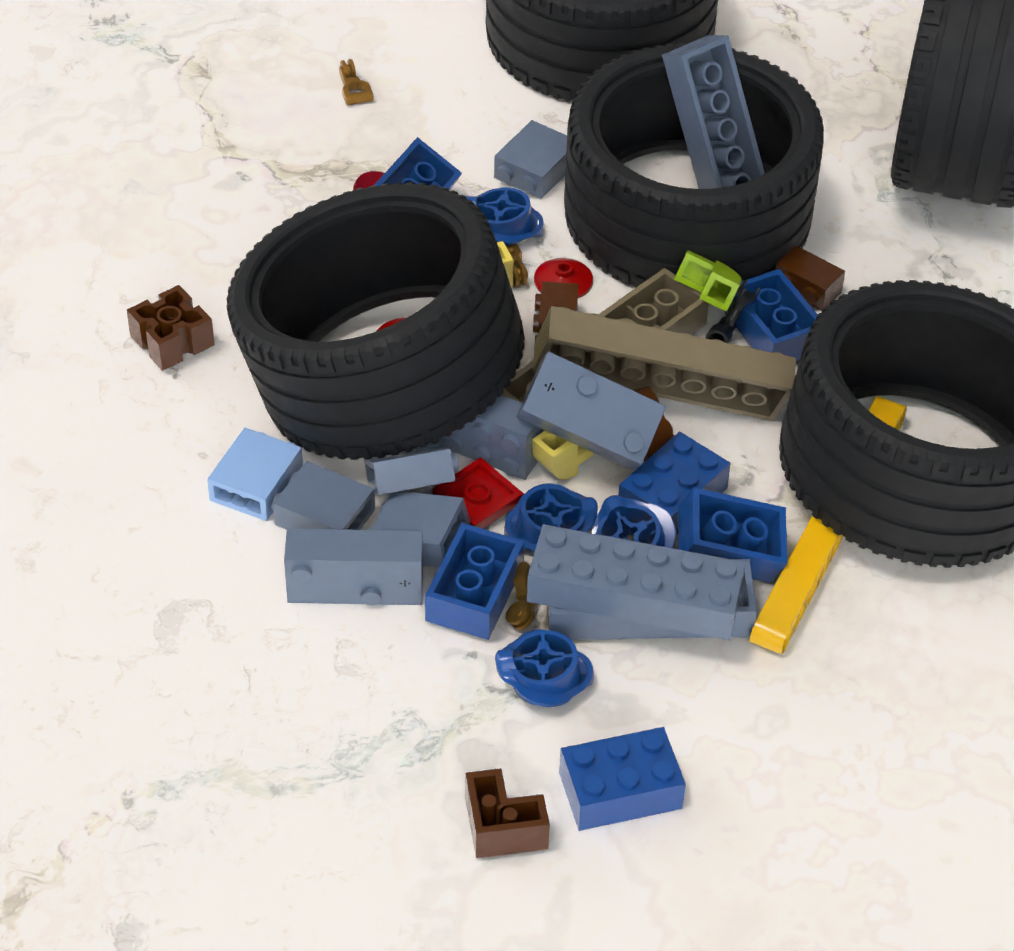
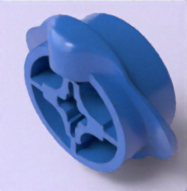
M502 187L486 191L478 196H466L467 200H472L480 208L481 212L484 213L494 233L496 242L503 241L505 246L531 237L539 238L543 236V217L538 211L534 210L528 195L523 191Z
M552 483L537 485L528 490L520 498L516 507L507 515L504 535L523 540L524 548L535 552L543 524L582 532L591 530L597 517V501L592 497H585L569 490L562 485Z
M618 495L609 496L604 500L591 532L628 540L627 536L629 535L632 541L673 548L676 542L674 522L663 508Z
M542 629L528 631L502 650H498L495 655L496 669L500 678L511 685L522 700L533 705L548 708L564 705L594 682L593 666L589 658L577 651L575 644L570 638L559 632Z

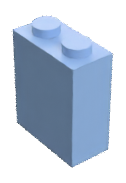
M244 427L207 479L210 501L268 521L274 512L272 510V501L275 495L285 489L289 484L292 474L295 471H299L303 466L302 447Z

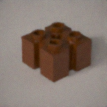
M180 285L158 294L159 300L152 304L147 299L126 309L131 338L142 350L148 349L149 357L162 371L182 362L183 354L187 352L196 355L215 345L212 318L199 305L193 308L191 296Z

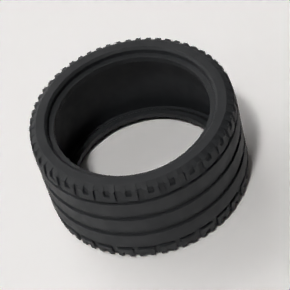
M486 0L485 23L487 41L496 61L500 63L503 69H507L509 75H514V79L522 81L525 86H531L535 91H542L544 95H552L553 98H563L564 101L570 102L575 98V94L580 89L581 84L586 82V78L592 76L596 69H601L602 65L609 64L610 60L614 58L619 59L623 54L629 55L631 51H641L642 48L646 47L654 48L656 45L666 46V44L679 45V43L688 44L707 35H715L718 0Z
M924 0L891 166L893 186L906 190L910 187L913 188V191L932 195L934 192L942 193L943 197L962 200V197L969 198L971 202L985 205L995 203L997 207L1012 208L1014 206V0Z
M679 43V45L666 44V46L656 45L654 48L646 47L642 48L641 51H631L629 55L623 54L619 59L614 58L610 60L609 64L602 65L601 69H596L592 76H588L586 82L582 83L580 89L577 90L570 108L567 126L564 189L567 228H569V233L573 237L574 243L579 245L581 253H585V257L588 260H593V264L596 267H601L604 273L612 274V278L616 280L621 279L624 284H632L636 288L663 268L676 275L688 250L714 263L717 260L727 265L739 274L742 282L746 279L774 271L776 263L795 246L803 249L812 224L824 144V126L820 110L816 107L815 100L811 99V94L805 91V87L802 84H798V80L795 77H790L787 71H781L779 66L771 65L770 61L761 60L759 56L748 55L747 52H738L732 48L765 174L746 183L714 189H692L667 185L646 178L624 165V163L634 158L654 152L688 150L662 58L663 54L686 45L685 43Z
M398 182L392 185L386 183L380 186L372 185L368 188L362 187L355 191L343 192L341 195H334L330 199L319 201L318 204L313 206L310 205L302 212L295 213L292 218L284 220L281 225L274 227L271 233L263 236L262 241L257 242L253 246L254 249L250 250L246 254V258L240 262V267L234 272L235 277L230 281L231 286L228 287L226 308L232 332L268 414L277 429L291 443L294 442L295 445L303 447L305 451H314L319 456L325 454L328 458L336 456L342 460L346 458L351 460L364 458V460H368L373 457L384 458L390 454L395 456L403 451L407 453L417 447H426V444L430 442L436 443L440 441L439 438L452 435L453 431L461 430L465 427L466 423L476 420L477 415H482L486 412V408L492 406L496 402L495 399L502 396L504 393L503 389L509 387L511 384L510 379L515 377L516 369L520 367V360L523 358L525 337L521 315L491 226L484 213L481 212L480 208L472 200H467L466 196L459 195L454 190L449 191L445 187L438 188L437 185L427 186L426 183L415 185L414 182L406 184ZM426 297L435 298L413 315L379 331L345 340L319 342L339 325L368 310L401 300Z
M896 280L894 283L885 281L883 284L873 283L870 287L862 286L859 287V290L853 289L848 292V295L842 294L838 300L834 299L830 302L829 306H825L822 313H819L816 320H814L803 345L782 422L779 443L780 461H782V470L785 471L784 476L787 481H790L789 486L791 490L796 491L795 496L797 499L803 501V506L807 510H811L812 515L816 519L822 520V524L825 527H831L835 534L846 537L845 540L848 542H855L859 544L858 547L862 549L868 548L874 554L886 555L888 559H900L903 563L909 561L919 566L928 564L930 567H937V565H942L944 568H951L952 565L965 567L966 564L975 566L979 562L988 563L991 562L992 558L998 560L1004 554L1009 555L1013 553L1014 309L1011 308V305L998 302V299L994 297H986L984 293H975L971 289H961L952 284L947 286L941 282L934 284L924 280L923 282ZM894 395L930 401L955 410L972 419L986 429L1002 446L977 449L956 448L915 438L877 418L857 399Z

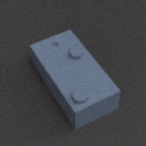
M548 351L541 359L516 417L634 471L642 465L667 406Z
M287 528L284 553L287 603L422 605L423 531Z

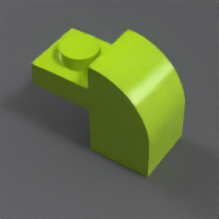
M689 250L674 280L701 292L699 299L726 312L742 280L739 274L727 265L717 260L714 263Z

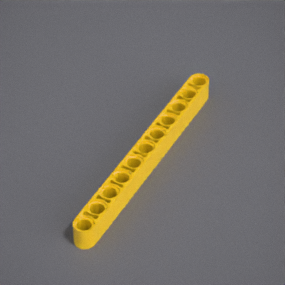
M876 396L868 411L891 427L900 430L906 415L907 406ZM813 515L757 617L749 639L750 643L781 655L791 640L844 537L835 534L831 527H825L822 524V520L816 519Z

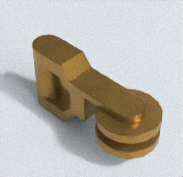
M348 59L347 64L345 60H341L339 73L344 85L342 87V96L346 106L373 101L374 97L370 84L360 80L358 76L356 77L353 60ZM351 90H362L361 92L350 93Z
M517 244L508 245L506 247L514 260L513 287H518L519 283L526 285L528 271L522 262V251Z
M526 561L521 562L517 566L513 579L517 592L515 597L519 601L509 607L505 617L507 622L516 630L526 629L535 618L534 610L536 603L527 602V581L530 565Z

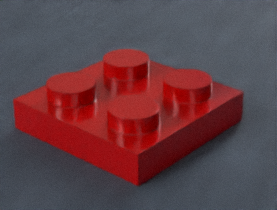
M481 457L455 473V481L441 483L432 488V495L463 498L470 518L469 525L482 529L514 509L520 498L524 495L521 490Z

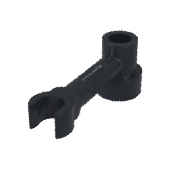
M748 279L744 280L737 290L738 297L729 312L710 328L706 334V339H718L730 344L738 318L747 304L756 299L760 293V287L754 293L748 292L745 288Z

